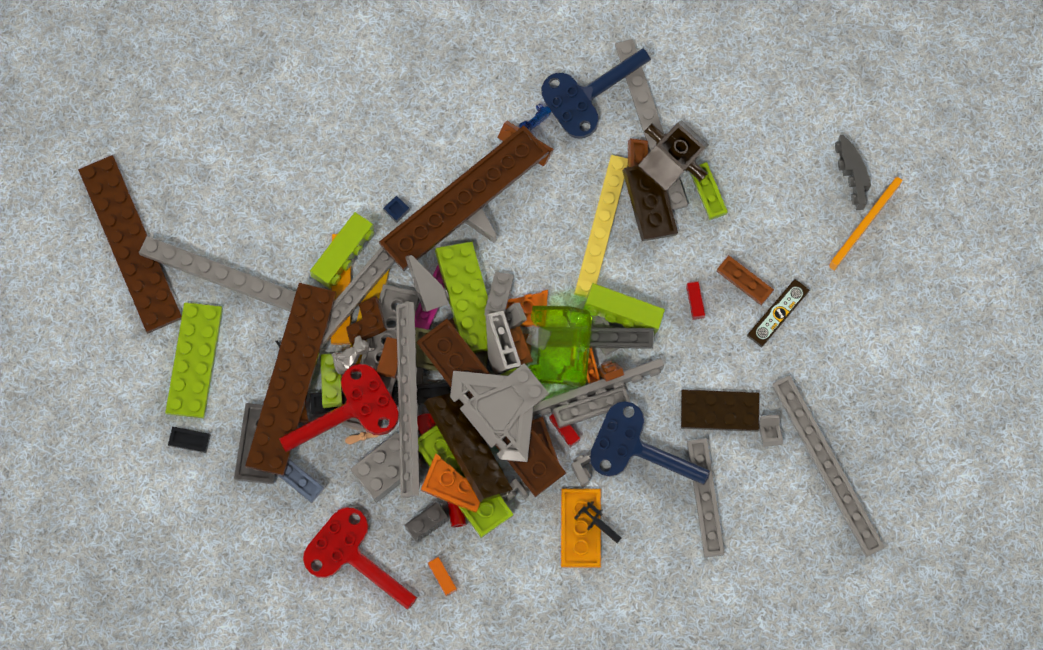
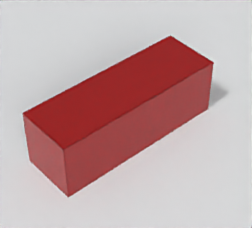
M699 281L687 283L686 289L692 319L705 318Z
M554 414L549 416V420L570 448L580 441V437L571 425L559 428Z

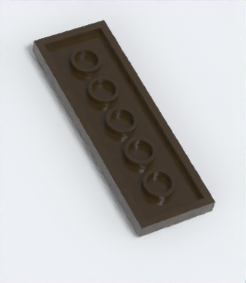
M451 393L427 399L424 402L427 410L479 502L509 494L513 490L484 438L460 410L464 405L461 400L458 399L454 402L450 397Z

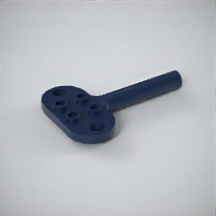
M642 48L584 87L579 86L569 74L554 73L544 80L541 87L542 97L545 104L569 136L577 139L586 138L596 131L599 124V117L595 107L592 105V100L651 61V58L646 50ZM553 80L560 82L556 88L550 87V83ZM584 123H588L590 125V129L588 131H582L580 129L581 125Z
M624 401L616 403L609 409L590 453L591 465L595 471L604 476H617L626 469L633 456H638L702 485L706 484L710 470L641 440L645 418L638 406ZM633 407L634 415L629 418L625 417V408ZM608 460L611 463V468L605 472L601 469V463Z

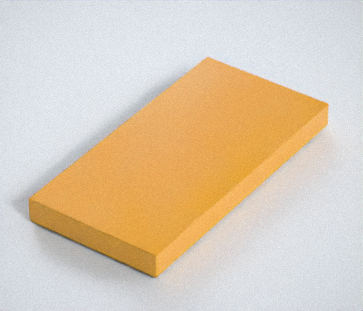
M561 489V568H601V530L596 525L589 531L587 530L593 521L586 513H582L577 520L574 519L584 506H588V502L591 503L593 501V505L598 510H601V489ZM591 508L588 509V512L592 516H595L597 514Z

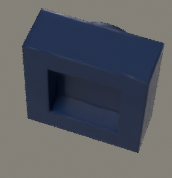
M395 196L383 208V211L397 223L410 211V208L400 198Z

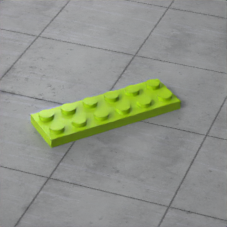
M473 242L438 247L435 249V254L444 286L449 295L448 301L456 330L474 353L488 351L485 315L488 296Z
M184 302L165 414L205 418L223 310L221 306Z
M437 425L418 438V451L429 466H431L434 456L437 454L460 475L466 478ZM501 496L480 502L476 513L458 506L480 538H483L514 515Z

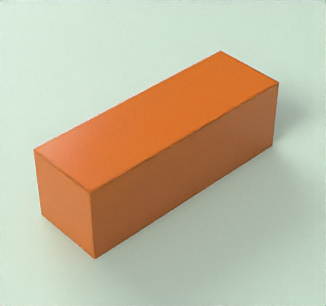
M592 347L580 350L587 383L591 384L599 381L600 378Z
M439 557L428 562L446 597L457 591Z

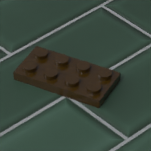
M637 166L624 168L622 171L641 241L676 236L678 230L667 191L664 192Z
M681 390V429L758 432L759 393Z

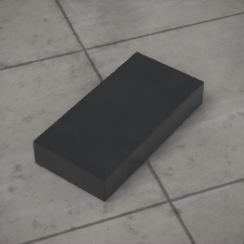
M172 426L168 446L206 453L211 434Z

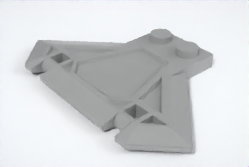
M524 363L509 376L453 371L451 399L454 402L460 399L464 404L460 410L491 448L495 445L499 447L501 451L497 453V456L501 460L528 461L533 407L549 395ZM469 391H470V392L472 393V395L474 396V397L471 398V399H469L468 396L466 395V393L469 392ZM505 437L511 441L508 445L502 440Z

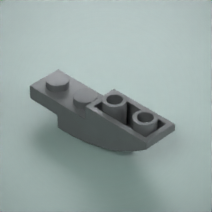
M840 135L838 141L835 142V151L840 155L838 169L842 171L843 176H849V187L853 188V194H851L852 205H856V211L864 210L867 204L865 192L869 191L871 187L870 178L856 148L844 135Z

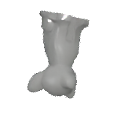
M360 336L355 337L353 347L347 348L342 353L334 352L332 354L335 370L340 375L344 374L347 369L357 363L360 355L372 352L375 349L370 348L368 343L362 340Z

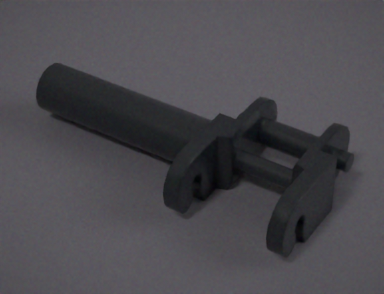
M593 501L591 503L588 502V506H584L574 517L577 520L582 513H586L593 521L588 526V531L596 525L617 544L622 539L606 523L597 518L599 515H603V509L598 510L593 505ZM591 508L597 514L595 516H592L588 512V509Z

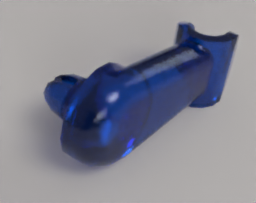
M542 104L536 105L538 112L528 122H521L519 127L521 128L524 125L531 132L532 129L550 116V108L548 106L543 107Z

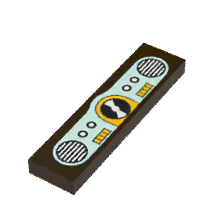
M794 279L747 334V337L762 348L810 290Z

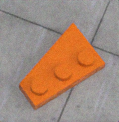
M435 454L421 491L476 513L480 502L468 480L460 475L451 465L442 460L439 455Z

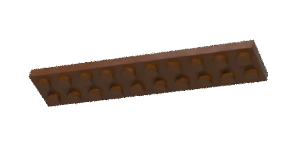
M523 125L381 239L379 244L397 265L405 271L409 268L406 256L412 255L416 260H419L549 154L548 150Z
M108 156L78 169L146 333H151L181 320L182 315L159 262L139 254L148 235L114 156Z
M303 283L298 284L245 466L247 468L284 477L292 450L285 452L279 438L298 429L336 298V291Z
M445 319L416 342L450 387L452 386L453 371L490 374L448 319ZM470 391L466 393L469 399L474 397ZM532 428L528 461L507 460L535 497L567 474ZM507 437L502 439L506 445L511 443Z

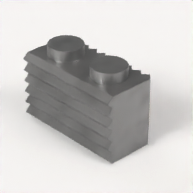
M436 502L406 523L405 528L414 541L419 543V540L422 541V538L431 534L432 531L435 532V529L441 527L442 524L448 523V518Z

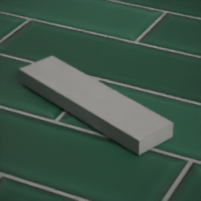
M624 386L554 408L552 412L558 427L562 428L605 414L616 403L631 401Z

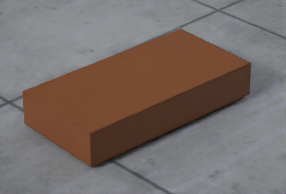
M387 337L376 372L382 376L396 378L398 371L397 339Z

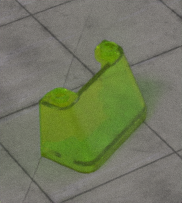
M533 306L531 320L534 325L540 327L537 365L532 364L528 368L543 385L584 386L588 369L592 324L591 313L588 310L572 306Z

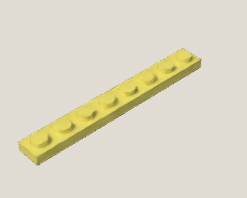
M615 155L610 157L574 295L587 297L592 283L597 284L624 182L622 170L628 167L627 158Z

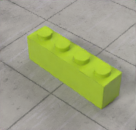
M354 212L311 268V277L328 289L333 285H337L341 279L340 275L342 272L350 268L351 260L354 256H358L363 250L364 243L372 239L375 233L373 224Z
M592 283L583 306V311H586L589 315L603 317L606 321L622 324L625 328H653L654 336L659 330L665 311L663 308Z

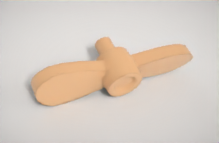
M361 432L359 435L348 436L345 442L351 445L360 440L365 441L367 438H376L380 435Z

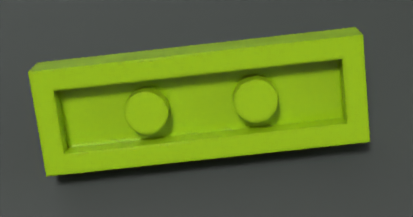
M708 163L700 164L699 166L708 173L703 180L699 182L691 173L690 175L709 220L727 215L728 211Z
M321 354L323 408L340 407L343 405L341 375L335 370L332 354Z

